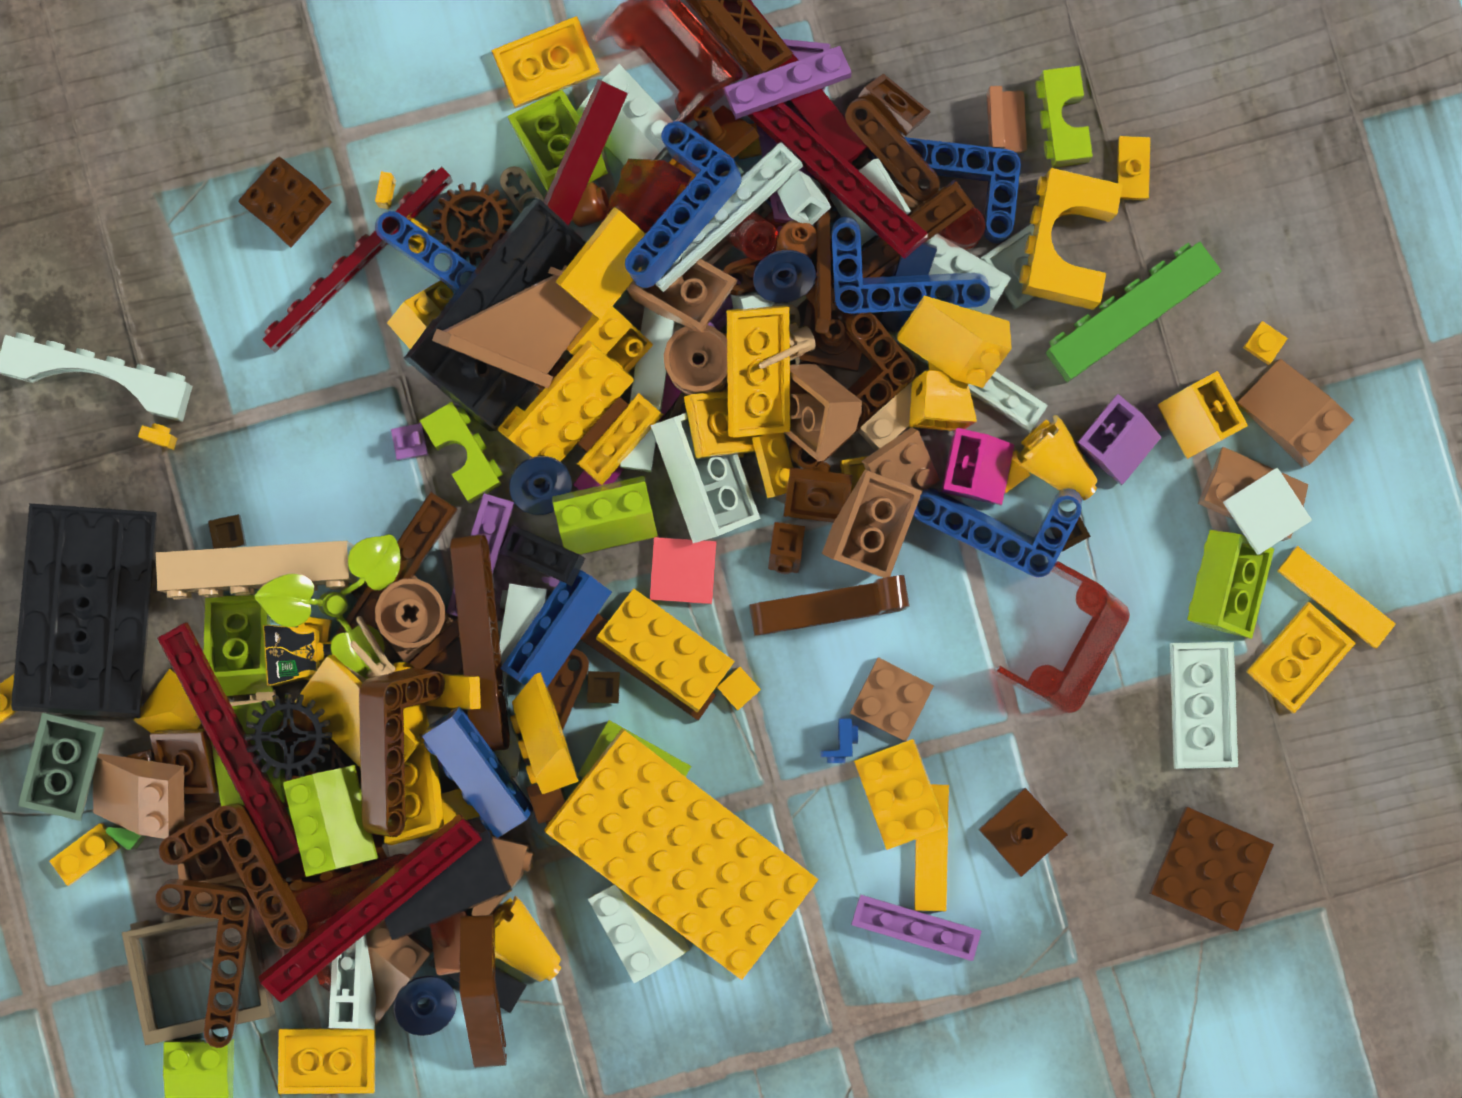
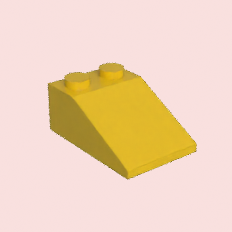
M925 295L897 334L899 342L954 380L981 388L985 386L1012 349L1010 321Z

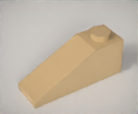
M912 382L860 427L858 432L875 451L909 428Z

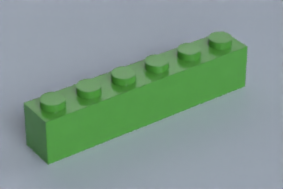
M1200 241L1194 246H1191L1188 242L1173 253L1176 259L1169 264H1166L1164 260L1149 270L1152 276L1143 282L1139 278L1124 288L1126 292L1124 296L1118 300L1112 296L1099 306L1101 312L1092 318L1089 314L1085 315L1074 324L1076 330L1066 335L1063 331L1048 342L1051 348L1045 354L1067 383L1222 272Z

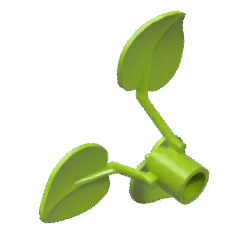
M390 534L369 537L357 542L349 552L348 567L350 572L360 577V579L340 592L328 591L322 594L319 599H311L314 593L312 581L300 574H286L274 578L262 586L255 594V600L263 607L272 620L285 627H296L307 621L311 615L310 604L318 605L319 610L324 615L336 617V620L341 623L347 633H340L333 637L331 641V654H334L344 665L368 679L366 673L370 668L350 646V643L355 641L375 664L381 661L361 630V627L358 625L352 630L348 622L343 618V614L348 606L345 596L360 587L364 582L373 590H382L392 584L400 569L401 556L395 537ZM367 625L384 652V641L377 629Z

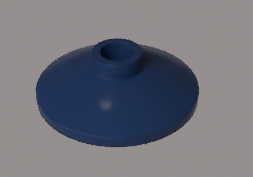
M781 250L766 256L758 263L753 274V283L758 294L764 299L775 303H788L803 297L813 287L816 279V270L811 259L805 254L794 250Z
M535 456L523 461L512 473L509 483V490L514 503L524 512L533 515H545L554 512L552 497L570 493L572 489V481L568 469L559 460L549 456ZM544 478L542 484H534L535 479Z
M435 976L418 977L409 981L398 992L394 1001V1016L397 1023L406 1032L418 1036L431 1035L442 1030L452 1020L456 1011L457 1000L452 987L445 980ZM428 998L426 1003L418 1004L421 999Z

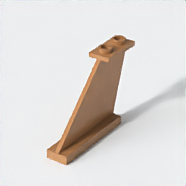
M564 265L563 270L550 267L548 273L553 276L443 331L436 329L432 341L549 388L553 376L548 375V372L593 314L556 283V280L568 266Z

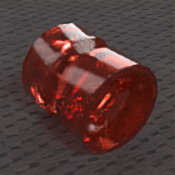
M973 207L944 228L941 236L969 252L977 246L985 231L984 217L978 209Z
M753 211L728 233L725 238L731 245L750 259L762 260L775 251L778 231L774 225Z

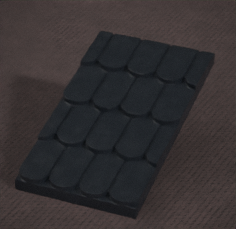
M541 199L533 200L529 206L523 209L502 239L494 244L467 282L459 287L438 317L430 322L404 359L456 404H459L463 410L477 422H480L488 431H496L535 383L432 341L436 329L443 331L553 276L548 273L550 267L563 270L564 265L568 266L586 242Z
M29 503L11 703L13 711L127 718L141 717L157 530L156 512Z

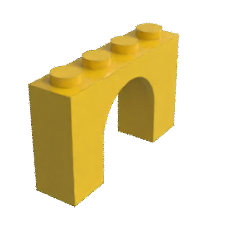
M1050 168L1044 177L1040 176L1036 188V194L1040 195L1039 205L1034 206L1030 223L1034 224L1033 235L1028 236L1025 245V253L1029 254L1027 265L1024 264L1022 266L1019 283H1023L1022 294L1094 310L1101 303L1106 273L1074 266L1064 261L1054 249L1051 231L1056 219L1071 214L1110 222L1118 213L1123 184L1055 168Z

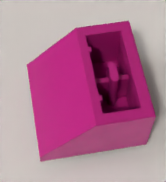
M956 428L952 436L941 493L1002 506L1015 445L988 434Z

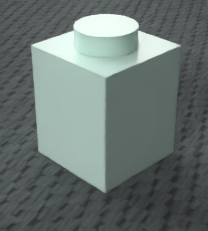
M799 170L777 190L788 216L800 223H810L813 225L831 208L820 183Z

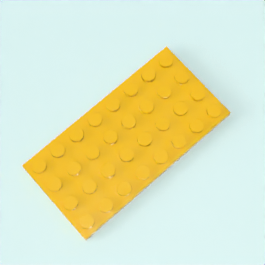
M623 728L544 829L548 835L741 980H743L819 880Z

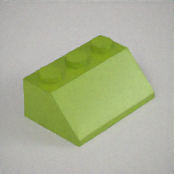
M644 476L552 497L563 546L577 554L658 537Z
M1209 530L1208 538L1204 544L1201 566L1196 576L1193 597L1189 604L1187 620L1203 627L1252 639L1274 548L1270 547L1257 555L1244 535Z
M355 765L283 782L306 877L378 859L372 833L366 832L362 824L361 788Z

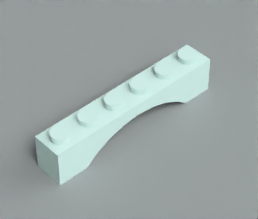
M17 332L15 337L8 335L4 337L0 351V374L34 383L45 377L61 373L85 372L101 375L125 386L151 414L183 422L193 387L189 383L184 382L185 376L167 372L166 377L154 374L155 368L142 364H137L136 369L124 366V360L107 356L106 361L94 358V352L80 348L76 349V353L64 350L65 345L49 340L46 341L45 345L35 343V337Z
M509 584L508 590L502 591L500 608L505 609L503 621L497 622L502 665L547 601V589ZM503 671L510 746L507 750L493 752L510 776L518 777L522 757L518 745L520 739L515 733L510 719L508 705L510 675Z

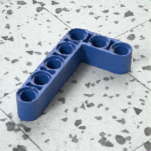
M680 121L668 123L662 130L661 138L671 157L696 174V176L626 257L625 266L634 282L642 288L651 287L660 280L735 193L742 182L741 173L730 155ZM683 138L680 143L674 144L675 141ZM706 155L703 159L697 160L699 156ZM729 171L727 175L720 176L721 173ZM709 194L706 199L699 200L703 195ZM689 218L685 223L679 224L682 219ZM669 241L666 246L658 248L661 243ZM648 265L644 271L637 272L640 267Z
M904 137L920 153L921 157L938 176L988 181L983 234L988 241L995 244L1006 241L1013 230L1021 166L1018 154L1009 149ZM869 149L868 158L871 159V161L873 159H878L876 155ZM946 153L951 157L952 163L945 166L940 165L936 160V155ZM972 156L978 157L982 162V167L972 169L968 166L966 159ZM1001 160L1009 161L1013 166V171L1009 173L999 170L997 162ZM998 190L1008 193L1010 201L1007 203L998 202L994 197V192ZM996 220L1002 221L1006 226V232L1002 234L995 233L991 229L990 223Z
M388 211L377 218L375 231L382 240L453 290L457 291L461 286L460 277L464 272L473 274L476 270L475 266L400 213ZM387 217L395 219L398 223V231L394 235H389L383 231L382 222ZM411 236H419L423 240L424 248L420 253H414L409 249L408 241ZM438 254H444L449 258L450 266L446 271H440L434 265V259Z
M842 217L833 225L832 249L835 302L839 310L844 313L910 311L917 307L924 295L965 308L983 306L990 298L991 292L988 280L984 275L975 272L863 278L861 230L858 222L851 217ZM849 227L854 230L855 236L851 240H842L837 234L841 228ZM843 259H852L857 266L852 271H844L839 267V263ZM975 283L981 284L984 287V291L978 296H971L967 292L968 287ZM941 285H948L953 289L951 295L945 298L937 296L935 291ZM913 286L919 288L921 294L916 299H908L903 294L908 287ZM878 288H884L890 295L887 299L879 301L874 299L872 293ZM845 290H853L858 294V297L853 302H846L840 295Z
M932 488L922 490L914 517L1031 576L1044 577L1052 570L1080 517L1082 497L1074 489L1067 488L1059 491L1034 537ZM929 499L934 503L935 508L931 511L923 510L919 505V501ZM1063 500H1072L1076 504V508L1073 511L1066 512L1060 508L1059 503ZM958 513L962 516L963 522L956 525L948 521L947 515ZM982 526L987 527L991 531V536L981 538L977 536L975 529ZM1050 527H1056L1061 530L1062 535L1059 538L1052 539L1046 535L1045 531ZM1012 540L1017 542L1020 548L1015 552H1010L1004 548L1003 543ZM1036 554H1041L1047 558L1048 562L1039 566L1034 564L1031 558Z

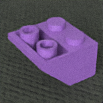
M1117 394L1076 444L1082 454L1120 485H1123L1161 439V436L1140 411Z

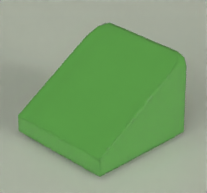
M112 826L105 830L106 834L127 850L137 849L146 837L124 827Z

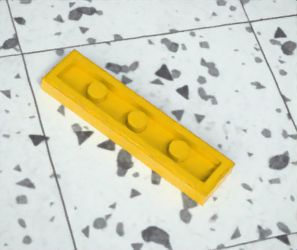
M1299 546L1292 550L1277 569L1278 573L1374 649L1378 648L1396 625Z
M931 784L947 828L915 840L914 910L946 911L949 785Z

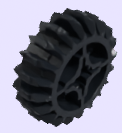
M285 693V703H280L278 695H273L274 706L270 708L264 700L261 702V706L266 710L263 714L257 710L252 711V715L259 718L257 724L251 721L246 723L247 727L255 729L254 734L244 735L245 740H255V745L247 747L246 750L248 753L255 750L259 752V755L252 759L254 764L259 763L262 759L266 761L261 769L262 772L266 773L270 766L275 767L273 772L274 778L279 777L281 769L286 770L287 780L292 779L291 770L297 769L300 778L304 777L303 766L307 765L314 772L316 767L311 761L314 758L322 763L325 761V758L318 754L320 748L330 751L331 746L322 743V738H332L331 732L322 733V727L329 726L331 724L330 720L319 722L318 717L323 715L325 711L321 708L313 713L311 709L316 703L314 700H310L306 707L301 705L304 700V695L302 694L298 695L296 703H291V693ZM293 709L307 715L312 721L315 731L297 729L293 721ZM283 710V724L281 728L277 731L261 732L265 721L273 713ZM287 719L290 720L292 732L306 735L305 737H297L296 741L293 740L294 744L290 745V753H287L285 740L271 738V735H279L280 731L284 732L283 728L287 727ZM315 740L310 753L303 759L294 762L295 746L301 741ZM262 741L278 742L283 747L284 763L271 758L265 752Z

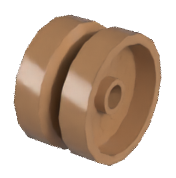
M707 325L702 333L685 326L673 334L668 340L664 351V364L675 387L685 395L725 390L728 386L727 339L723 333L715 327ZM703 356L705 358L704 362L700 365L694 363V361H698V357Z
M416 578L401 579L390 584L380 594L375 606V621L381 634L390 643L403 648H418L431 642L440 633L445 621V605L440 594L429 583ZM406 607H413L416 610L414 618L408 619L404 616Z

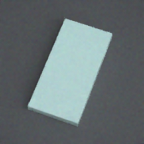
M1234 642L1170 643L1174 769L1238 767Z

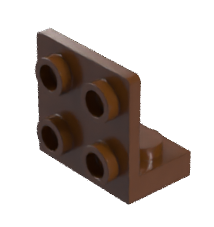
M280 156L268 166L238 201L244 208L268 226L290 248L332 203L312 181Z

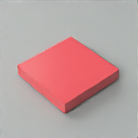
M654 537L650 600L712 604L716 541L693 543L692 540Z

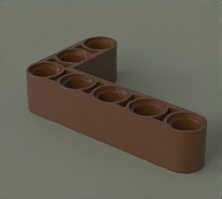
M869 312L844 313L841 320L847 335L873 365L847 389L862 401V413L858 420L857 429L850 437L903 390L915 376L913 362L878 319ZM863 317L864 325L860 330L856 331V321ZM882 340V349L875 353L874 346L876 342ZM900 362L901 370L897 375L893 376V367ZM878 383V392L870 397L871 387ZM794 440L791 441L788 447L791 460L808 470L816 469L834 453L832 452L824 461H817L811 455L801 460V453L804 449ZM845 440L837 449H839L847 440Z
M905 575L880 578L870 584L749 605L754 636L899 612L910 607Z
M408 668L368 678L360 687L362 824L364 830L368 833L398 837L404 830L406 810L403 708L440 698L445 688V680L439 671Z
M231 804L219 807L161 842L159 855L163 862L168 865L190 862L223 843L275 944L282 949H289L297 946L310 935V927L301 908L244 805ZM230 811L236 815L234 827L227 820ZM203 827H206L210 834L207 842L201 837ZM245 839L251 844L249 855L245 854L242 849V843ZM176 842L182 846L183 853L181 857L175 854L174 846ZM259 868H262L266 873L264 884L257 878ZM274 896L281 902L279 912L275 911L272 907ZM288 925L293 926L296 930L294 941L287 936Z
M169 879L165 881L156 894V903L162 911L219 919L205 1018L204 1038L210 1046L222 1048L229 1044L237 1028L253 901L247 889L240 886ZM168 888L177 890L180 894V901L177 903L169 902L165 898V890ZM202 892L208 893L212 897L213 904L209 907L201 906L197 901V894ZM240 897L245 903V908L241 911L233 910L229 905V898ZM229 928L236 929L241 935V940L230 942L225 937V930ZM224 960H230L235 963L237 971L232 974L225 973L221 969L220 963ZM227 992L232 997V1003L229 1005L220 1004L216 994ZM219 1023L225 1025L228 1029V1035L217 1036L213 1032L212 1026Z
M494 915L460 917V997L474 1068L507 1065V1053H505L504 1049L506 1047V1039L495 981Z

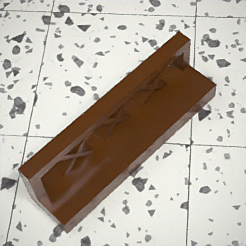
M685 0L749 76L751 74L757 76L771 71L792 58L793 53L748 0H726L736 2L741 7L740 14L728 12L723 7L724 0H720V2L718 0ZM743 23L755 24L760 29V35L746 34L742 29ZM762 45L775 47L780 55L769 61L762 52Z

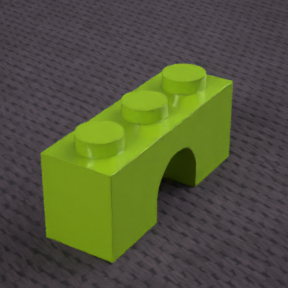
M1080 66L1043 70L1039 77L1040 80L1036 81L1035 86L1037 98L1043 100L1044 110L1040 111V123L1042 129H1047L1048 141H1044L1046 159H1051L1052 168L1089 163L1093 157L1089 126L1072 127L1062 117L1063 107L1080 103L1084 97Z
M450 402L420 420L438 451L451 444H458L466 449L467 461L465 465L454 472L452 476L470 504L483 497L484 493L488 494L502 485L498 478L503 474L495 460L492 459L488 462L482 451L487 449L479 433L477 432L472 435L467 427L471 420L465 410L461 407L456 408L453 402Z

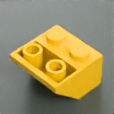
M440 280L405 300L387 324L407 347L411 349L430 322L438 317L454 293Z
M612 306L602 320L592 315L566 350L574 356L589 340L628 373L653 344Z
M1218 371L1157 405L1186 459L1248 426Z

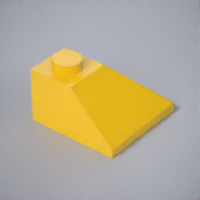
M172 669L166 672L141 708V717L133 719V721L151 733L157 730L204 729L176 673Z

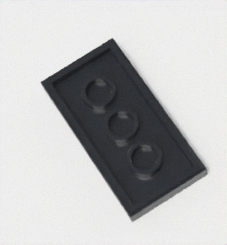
M486 830L479 833L481 841L384 919L392 940L396 941L512 891L490 831ZM383 875L370 880L371 884H373Z

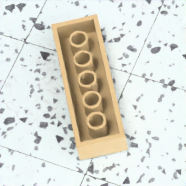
M348 541L156 552L157 591L166 593L167 598H173V600L192 599V593H199V596H204L205 598L223 597V591H230L231 594H236V596L255 595V589H260L272 579L286 574H300L307 577L314 584V591H318L317 585H326V588H330V590H342L347 588L349 583L357 582V577L350 572L348 567V555L354 545Z

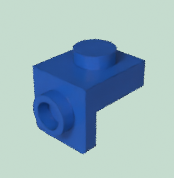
M838 719V750L820 751V757H827V763H846V757H853L852 744H858V725H852V719Z

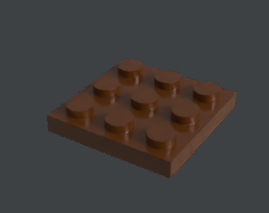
M1185 807L1149 894L1232 930L1239 931L1274 844L1194 809Z

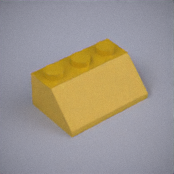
M541 672L534 674L512 701L515 715L510 716L515 733H521L523 740L518 741V745L523 759L529 758L531 765L525 766L531 784L538 783L541 793L545 794L579 781L555 706Z

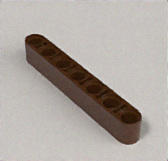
M484 533L452 538L450 548L463 671L465 676H479L481 707L480 709H468V718L492 751L507 750L510 746V734L503 670L500 669L502 661L488 540Z

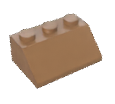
M816 364L790 365V432L784 433L817 461H824L856 431L858 420L862 413V401Z
M1222 447L1197 504L1233 519L1223 502L1274 469ZM1282 473L1304 507L1308 484ZM1290 534L1289 536H1287L1286 538H1284V539L1281 540V541H1285V540L1290 539L1291 536H1292V534Z

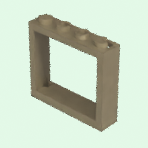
M242 899L229 901V905L233 910L241 911L245 908V904H242ZM253 907L248 947L260 1005L239 1009L237 1024L268 1018L275 1014L271 993L260 984L258 978L266 971ZM171 914L161 917L162 923L150 926L149 920L130 924L131 930L122 932L145 1046L203 1033L206 1017L158 1028L139 938L219 919L198 916L181 919L180 914ZM220 1023L214 1024L212 1026V1030L224 1028L226 1026Z

